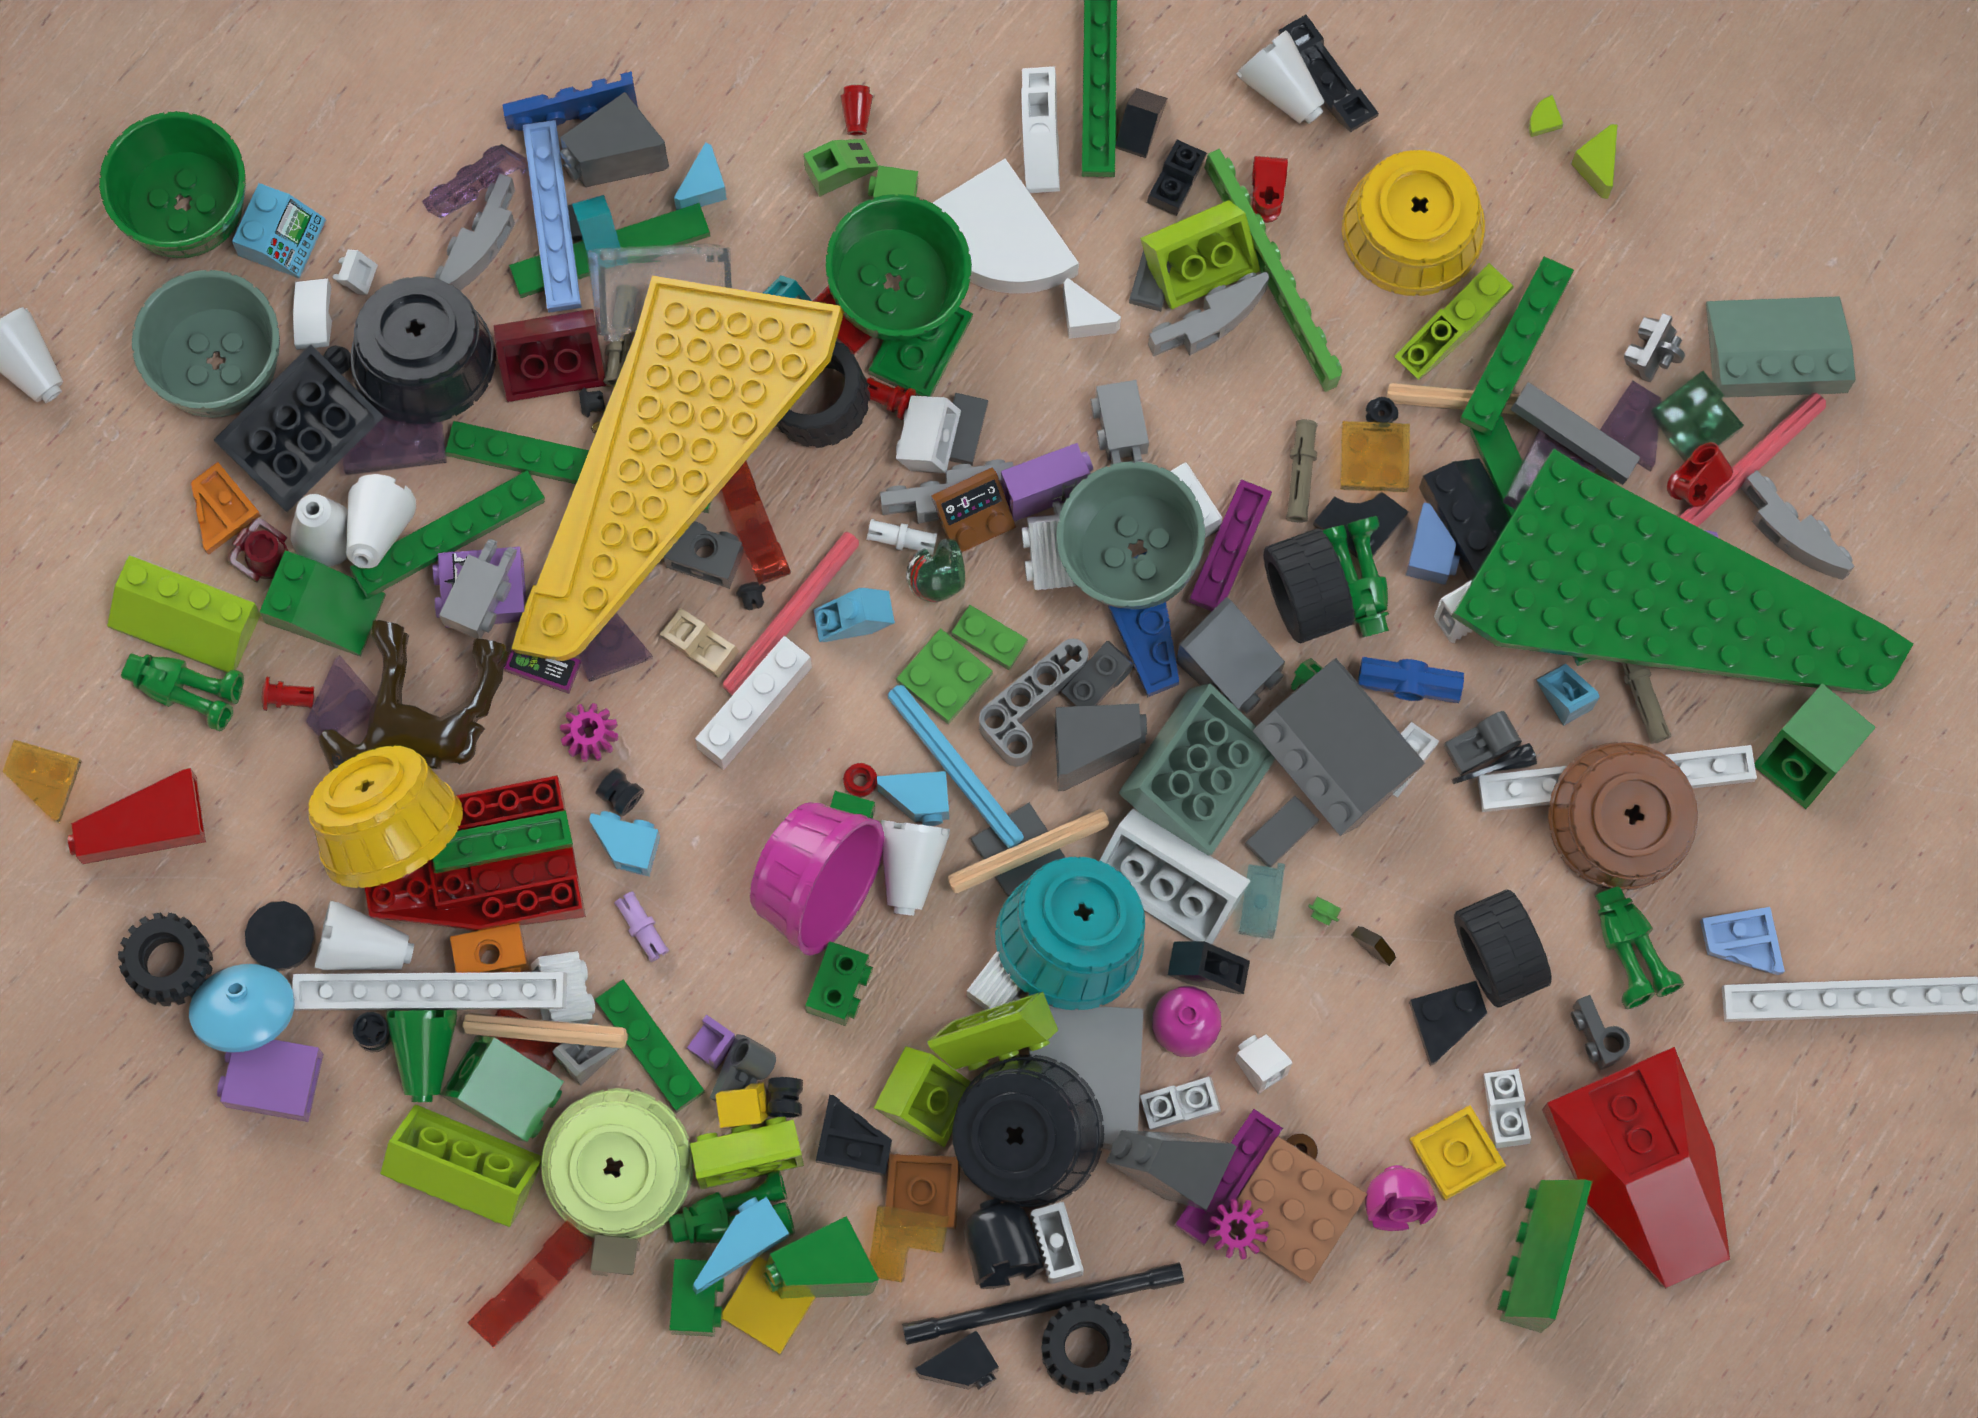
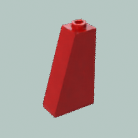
M191 768L183 769L71 823L73 834L68 835L71 855H76L82 864L205 843L206 837L197 776Z

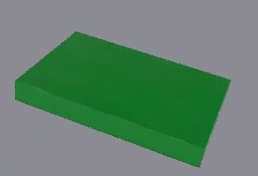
M959 307L945 323L924 335L907 340H884L868 370V374L895 387H902L905 392L909 388H913L916 390V396L932 397L973 319V313Z

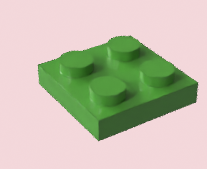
M940 628L896 678V682L899 685L905 686L910 694L949 725L993 675V670Z

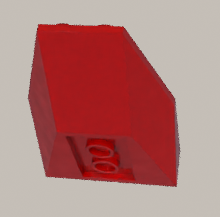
M558 775L456 795L463 808L462 821L457 831L566 810ZM573 846L440 873L434 872L431 859L419 869L397 880L373 887H365L370 918L471 930H486L517 923L528 925L586 917Z
M1675 1047L1546 1103L1542 1109L1543 1114L1574 1179L1592 1181L1586 1203L1587 1206L1665 1289L1730 1260L1715 1147Z

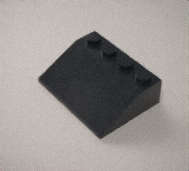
M310 344L214 441L288 512L384 416Z

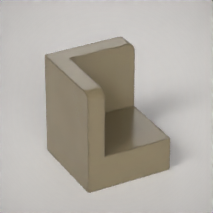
M595 1235L591 1262V1272L593 1275L608 1276V1273L633 1275L636 1253L640 1247L638 1239Z

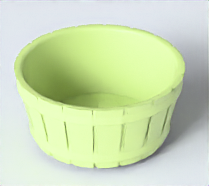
M613 1088L608 1089V1091L600 1090L584 1096L583 1099H578L569 1105L553 1123L542 1150L541 1171L543 1184L555 1210L569 1225L579 1232L595 1238V1235L638 1239L664 1226L669 1221V1218L674 1213H677L683 1205L693 1180L694 1168H692V1164L694 1163L690 1147L691 1142L688 1141L689 1136L679 1118H676L673 1111L661 1101H656V1098L640 1091L634 1090L633 1092L631 1089ZM610 1157L614 1161L621 1160L624 1166L619 1169L621 1175L617 1178L613 1174L606 1176L603 1171L607 1167L606 1160Z

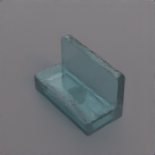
M1278 863L1277 868L1248 865L1247 879L1250 880V883L1244 892L1239 934L1273 939L1277 926L1285 864Z

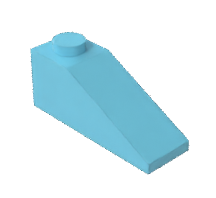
M754 1197L737 1208L740 1213L733 1219L693 1284L692 1289L696 1295L788 1238L789 1232L767 1197L760 1201Z

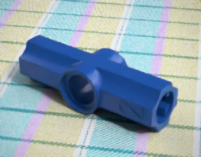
M1362 657L1358 684L1363 689L1393 693L1396 698L1408 701H1420L1427 698L1460 703L1464 673L1431 668L1425 662L1413 659H1402L1398 662Z

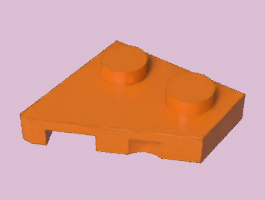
M216 462L191 481L193 497L197 507V518L203 539L202 544L208 555L235 536L243 527L248 526L252 520L261 516L256 507L219 462Z

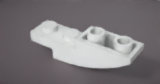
M1055 66L1022 69L1021 94L1026 189L1029 193L1060 191Z

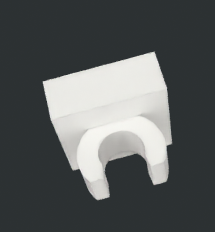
M348 249L346 256L339 259L338 262L342 267L339 274L333 275V279L343 286H347L356 294L367 295L378 265L360 251Z

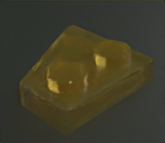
M14 740L2 772L54 822L60 824L82 761L73 756Z

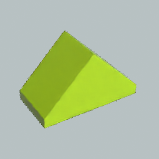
M1610 124L1575 151L1571 163L1596 193L1605 199L1609 198L1613 188L1618 126L1615 124Z

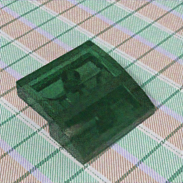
M1701 371L1651 410L1662 432L1684 461L1700 445L1713 442L1720 447L1744 427V424L1723 401L1725 395L1704 371Z

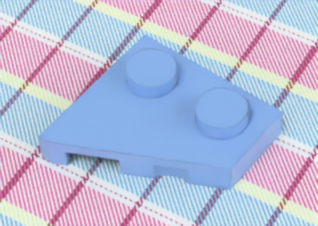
M1770 907L1701 919L1700 923L1707 955L1775 975H1781L1785 972Z

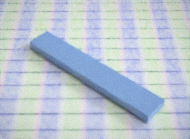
M556 120L523 125L548 313L582 308Z

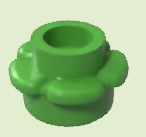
M1318 896L1313 905H1308L1310 909L1314 910L1311 917L1328 926L1332 920L1336 922L1340 920L1337 917L1341 908Z

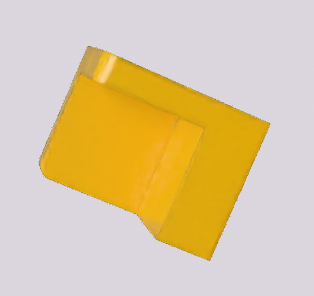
M764 1082L751 1083L744 1089L720 1091L716 1094L720 1128L760 1124L769 1117L767 1115Z

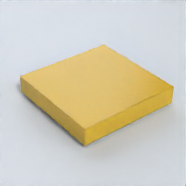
M1471 1105L1409 1139L1410 1144L1444 1201L1506 1167Z
M758 1256L723 1310L722 1319L781 1355L816 1297L781 1299L778 1291L772 1293L763 1276V1273L767 1272L765 1268L767 1261Z

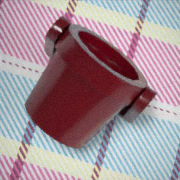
M254 519L247 529L243 527L232 543L234 547L229 553L227 561L254 582H258L260 578L273 579L285 550L289 551L284 543L287 540V536L263 519ZM258 526H261L263 529H265L255 531L258 528ZM244 550L245 562L248 568L236 561L240 552Z

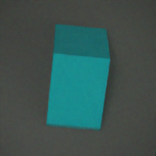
M601 195L573 203L572 207L590 265L593 266L623 257L605 196Z

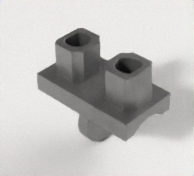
M1662 314L1659 320L1644 317L1639 326L1638 335L1639 338L1648 341L1645 348L1631 344L1624 354L1626 365L1639 370L1642 380L1651 382L1659 366L1668 369L1671 362L1681 363L1685 357L1684 351L1679 348L1682 339L1675 336L1677 331L1671 325L1672 316Z

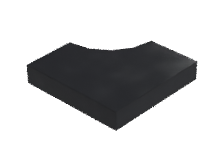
M1380 492L1372 500L1362 503L1345 502L1334 496L1315 519L1313 526L1317 529L1325 530L1344 525L1349 553L1358 559L1347 524L1377 516L1379 527L1371 534L1370 540L1371 552L1374 557L1406 518L1409 511L1383 492Z

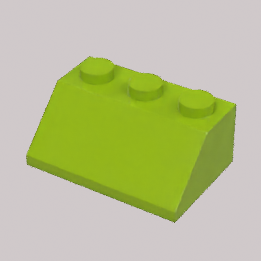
M1230 200L1140 238L1148 268L1159 289L1161 288L1164 293L1165 300L1171 309L1207 295L1218 286L1230 285L1239 281L1247 274L1261 271L1246 213ZM1168 261H1169V263H1170L1171 266H1172V267H1171V270H1170V274L1168 273V269H1167V262H1168Z
M1043 992L953 1020L929 1039L927 1043L929 1048L953 1069L956 1070L968 1066L969 1071L985 1066L989 1063L988 1059L997 1056L1000 1061L1012 1058L1019 1054V1049L1029 1047L1030 1051L1041 1049L1050 1044L1049 1039L1058 1031L1045 995Z
M777 1117L767 1120L765 1122L766 1126L752 1129V1125H742L732 1128V1134L718 1137L717 1133H707L696 1137L697 1142L690 1143L700 1189L703 1190L764 1176L773 1171H785L803 1167L804 1163L794 1120L787 1121L786 1117Z

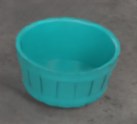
M1066 857L1054 860L1036 870L1027 880L1022 882L1003 904L995 927L997 928L995 931V943L997 952L999 951L998 956L1007 974L1011 975L1010 978L1025 993L1028 992L1029 996L1043 992L1048 1005L1051 1004L1053 1005L1052 1007L1065 1010H1088L1100 1007L1101 1004L1103 1006L1119 997L1121 992L1124 993L1135 979V974L1137 975L1144 950L1145 913L1142 902L1131 882L1121 872L1116 871L1114 867L1107 863L1088 857ZM1079 904H1084L1086 909H1092L1093 914L1088 916L1089 921H1083L1081 916H1075L1074 911L1079 909Z

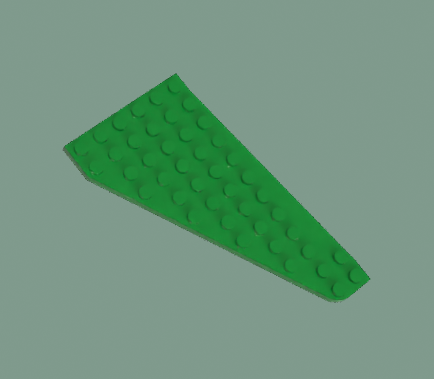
M1555 448L1549 453L1451 615L1452 618L1499 647L1819 688L1823 683L1830 690L1858 694H1872L1887 687L1894 680L1914 643L1886 625L1582 467Z

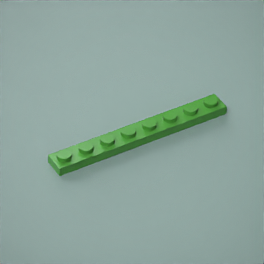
M1220 149L1208 153L1204 168L1223 202L1230 200L1246 213L1260 272H1267L1269 276L1268 287L1324 392L1336 388L1341 378V364L1335 355L1331 356L1327 349V340L1323 330L1319 326L1316 327L1313 323L1308 302L1305 298L1301 299L1295 289L1296 281L1290 270L1285 271L1280 261L1281 254L1275 242L1269 241L1265 233L1266 226L1261 215L1255 214L1250 205L1251 199L1247 189L1243 185L1240 186L1235 178L1236 171L1232 161L1228 157L1225 158Z

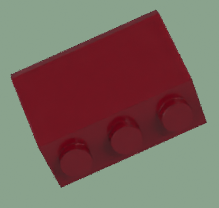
M593 309L494 325L495 345L507 402L582 390L584 387L589 389L606 386Z

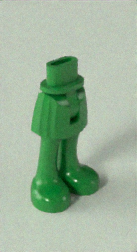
M1377 516L1347 524L1356 549L1361 579H1358L1350 557L1345 526L1340 525L1322 530L1334 547L1343 568L1353 601L1354 624L1359 623L1363 638L1389 631L1385 616L1389 615V612H1384L1388 607L1386 577L1379 576L1370 545L1371 534L1379 527Z
M131 653L121 674L122 679L133 682L134 688L140 689L146 695L167 707L177 703L200 712L207 718L208 727L216 731H223L233 716V707L223 701H211L183 689V686H190L216 695L227 702L237 704L244 685V674L237 670H230L223 679H216L188 669L184 660L154 657L149 654L141 657Z
M1618 886L1597 894L1595 898L1600 906L1598 916H1600L1606 947L1616 952L1628 977V989L1621 998L1625 1009H1633L1645 1004L1653 998L1655 993L1657 997H1664L1681 989L1685 985L1682 977L1678 973L1670 971L1659 958L1649 937L1653 927L1642 912L1632 903L1633 900L1626 898L1622 889ZM1633 945L1641 953L1650 971L1653 987L1639 965L1632 948Z
M781 1171L770 1172L763 1184L749 1191L725 1197L720 1192H716L697 1201L688 1208L687 1206L683 1207V1213L672 1215L669 1218L674 1243L690 1240L691 1244L696 1242L719 1243L735 1218L730 1213L738 1210L737 1208L754 1197L758 1201L765 1197L771 1202L786 1200L787 1193ZM787 1202L773 1205L772 1207L786 1227L789 1235L795 1234L793 1219Z

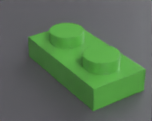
M972 605L968 606L952 631L954 638L1009 671L1028 643L1027 638Z

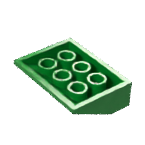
M1586 1179L1541 1180L1536 1185V1189H1529L1524 1208L1530 1209L1527 1223L1520 1222L1515 1242L1521 1243L1518 1256H1511L1506 1276L1512 1277L1509 1290H1502L1497 1310L1503 1311L1500 1321L1542 1333L1556 1320L1592 1181Z

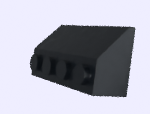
M1480 458L1453 461L1423 475L1419 486L1425 501L1431 504L1456 542L1454 555L1460 556L1459 564L1468 581L1473 580L1510 519Z

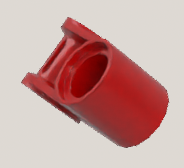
M1254 156L1252 209L1255 214L1261 215L1264 223L1273 222L1280 216L1286 187L1288 158ZM1265 200H1269L1270 204H1265Z
M1705 443L1696 448L1683 465L1669 477L1667 482L1668 494L1677 500L1686 499L1692 506H1703L1732 477L1733 469L1716 443Z

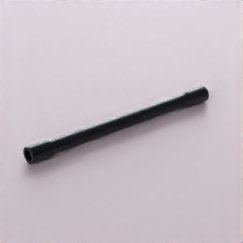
M1178 1262L1151 1268L1141 1273L939 1318L931 1317L904 1323L902 1326L906 1344L909 1345L936 1339L941 1335L1058 1310L1064 1306L1068 1307L1072 1305V1302L1076 1301L1087 1303V1300L1098 1301L1147 1289L1155 1290L1184 1283L1181 1264Z

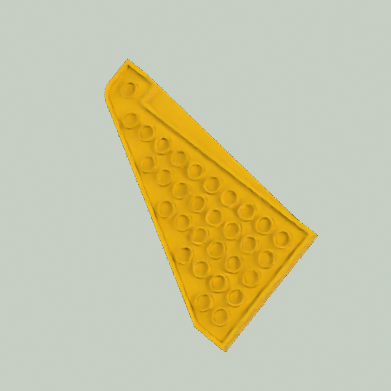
M652 276L634 339L537 585H533L524 607V612H522L512 645V650L515 653L565 661L576 657L584 651L829 364L844 314L841 306Z

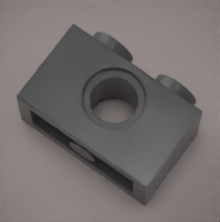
M694 521L666 553L664 561L666 568L730 589L744 553L743 544L737 536L731 533L721 531L719 534L707 531L706 526ZM703 546H709L714 549L713 554L706 558L699 557L696 552Z

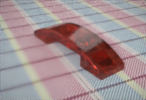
M745 461L720 491L739 540L743 544L746 557L760 586L790 575L791 570L772 529L747 461Z
M566 1220L543 1244L541 1251L495 1298L492 1297L467 1324L494 1348L553 1292L593 1246V1243L572 1223Z

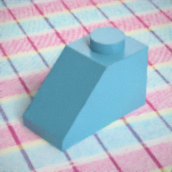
M946 771L877 776L878 792L914 822H922V825L936 826L942 824L943 820H949Z

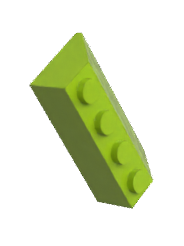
M129 555L114 587L107 626L118 632L227 673L230 670L237 669L261 614L254 602Z
M415 1104L389 1140L380 1174L398 1183L425 1192L430 1196L452 1203L461 1209L486 1217L495 1223L511 1227L523 1208L542 1164V1156Z

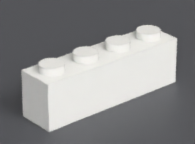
M783 636L695 738L697 749L724 770L812 668L811 657L787 637Z

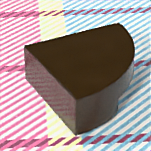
M1358 926L1351 934L1366 951L1382 963L1390 966L1396 959L1394 951L1382 936L1362 926Z

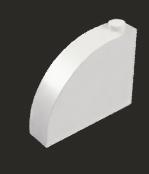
M1006 159L1001 160L933 202V204L942 209V212H946L956 222L960 232L962 231L967 240L972 262V272L969 277L971 283L997 292L1024 294L1056 287L1063 284L1067 278L1072 279L1078 275L1079 262Z

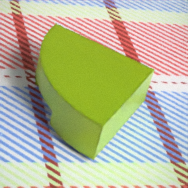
M1553 95L1541 100L1534 108L1529 124L1530 137L1562 129L1563 121Z

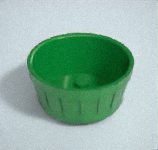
M180 111L153 114L125 129L122 132L123 134L119 135L108 149V154L105 155L101 165V178H99L101 199L104 200L102 201L103 205L116 226L126 236L147 250L169 258L199 256L223 243L234 231L240 220L246 190L244 162L240 150L234 140H231V136L218 124H214L203 116L193 113L191 115L188 112ZM182 195L184 198L190 196L193 199L189 202L191 207L189 210L185 211L183 208L175 209L174 206L178 203L176 199L178 196Z
M882 195L854 207L851 210L852 212H848L840 220L835 228L836 231H833L827 247L825 264L830 292L836 304L843 309L845 318L863 333L874 338L890 341L915 338L933 331L945 323L957 311L962 300L965 298L971 280L969 277L972 272L968 243L956 222L946 212H942V209L924 199L920 200L919 197L911 195ZM890 273L893 277L898 275L901 277L902 281L898 283L899 290L894 291L892 287L888 289L884 287L883 284L887 281V274Z

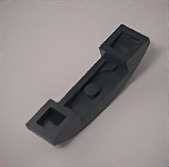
M1306 14L1278 30L1279 35L1286 30L1291 35L1325 101L1323 105L1348 131L1352 132L1378 117V111L1361 88L1356 90L1324 46L1323 36Z

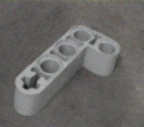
M1073 638L1062 642L981 710L979 715L980 733L1007 764L1018 767L1023 766L1030 760L1033 746L1032 738L1021 724L1061 692L1088 662V648L1081 640ZM1069 653L1072 657L1078 654V662L1071 659L1066 663L1067 654ZM1043 673H1049L1055 677L1056 681L1051 685H1042L1037 678ZM1016 695H1025L1030 702L1024 707H1018L1012 703L1011 699ZM991 716H997L1003 720L1004 724L999 728L993 729L988 727L985 721ZM1014 741H1019L1026 746V750L1021 754H1014L1009 751L1007 746Z

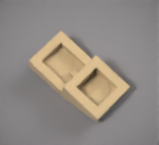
M682 608L678 610L660 633L661 637L718 678L739 652L735 645L711 631L704 622Z

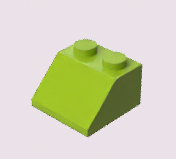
M905 1046L874 1109L894 1123L945 1147L952 1134L958 1103L971 1081L933 1054Z

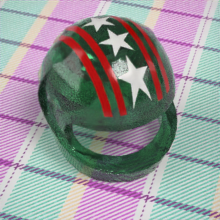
M955 539L941 540L933 557L925 548L912 556L906 569V580L912 593L919 599L938 603L949 599L964 589V560Z

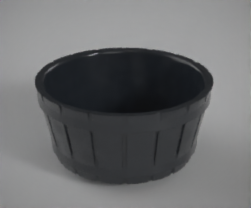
M423 276L398 279L377 290L360 310L355 322L354 339L351 348L352 377L357 391L383 416L402 423L404 421L407 424L418 425L428 424L429 422L431 424L453 418L452 416L454 415L457 416L474 405L473 403L480 399L488 388V383L492 380L496 366V349L491 333L470 300L454 286L439 279ZM417 321L419 325H425L426 328L421 330L420 336L415 337L413 333L406 332V329L411 327L410 322Z
M1030 1054L1017 1055L1003 1061H997L972 1080L958 1103L952 1135L954 1151L959 1165L972 1183L994 1199H1000L1003 1203H1011L1020 1207H1041L1064 1200L1072 1195L1073 1191L1076 1192L1086 1183L1091 1176L1090 1173L1094 1172L1102 1153L1100 1150L1103 1148L1104 1125H1102L1104 1120L1099 1102L1095 1099V1094L1091 1087L1082 1077H1079L1075 1070L1062 1062L1058 1063L1055 1059L1041 1055L1032 1056ZM1020 1126L1024 1130L1021 1135L1024 1142L1021 1145L1017 1142L1010 1145L1007 1142L1009 1134L1006 1130L1009 1127L1017 1129Z

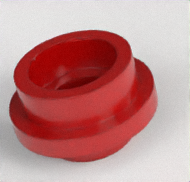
M853 764L844 773V787L850 795L860 798L867 797L877 787V774L868 764ZM863 776L867 779V783L864 786H857L854 783L855 778Z

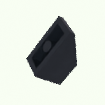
M1177 941L1173 943L1167 975L1194 986L1244 994L1250 960L1205 941Z
M976 1330L916 1367L915 1370L920 1379L967 1390L976 1386L978 1390H981L996 1380L994 1374L999 1371V1366Z

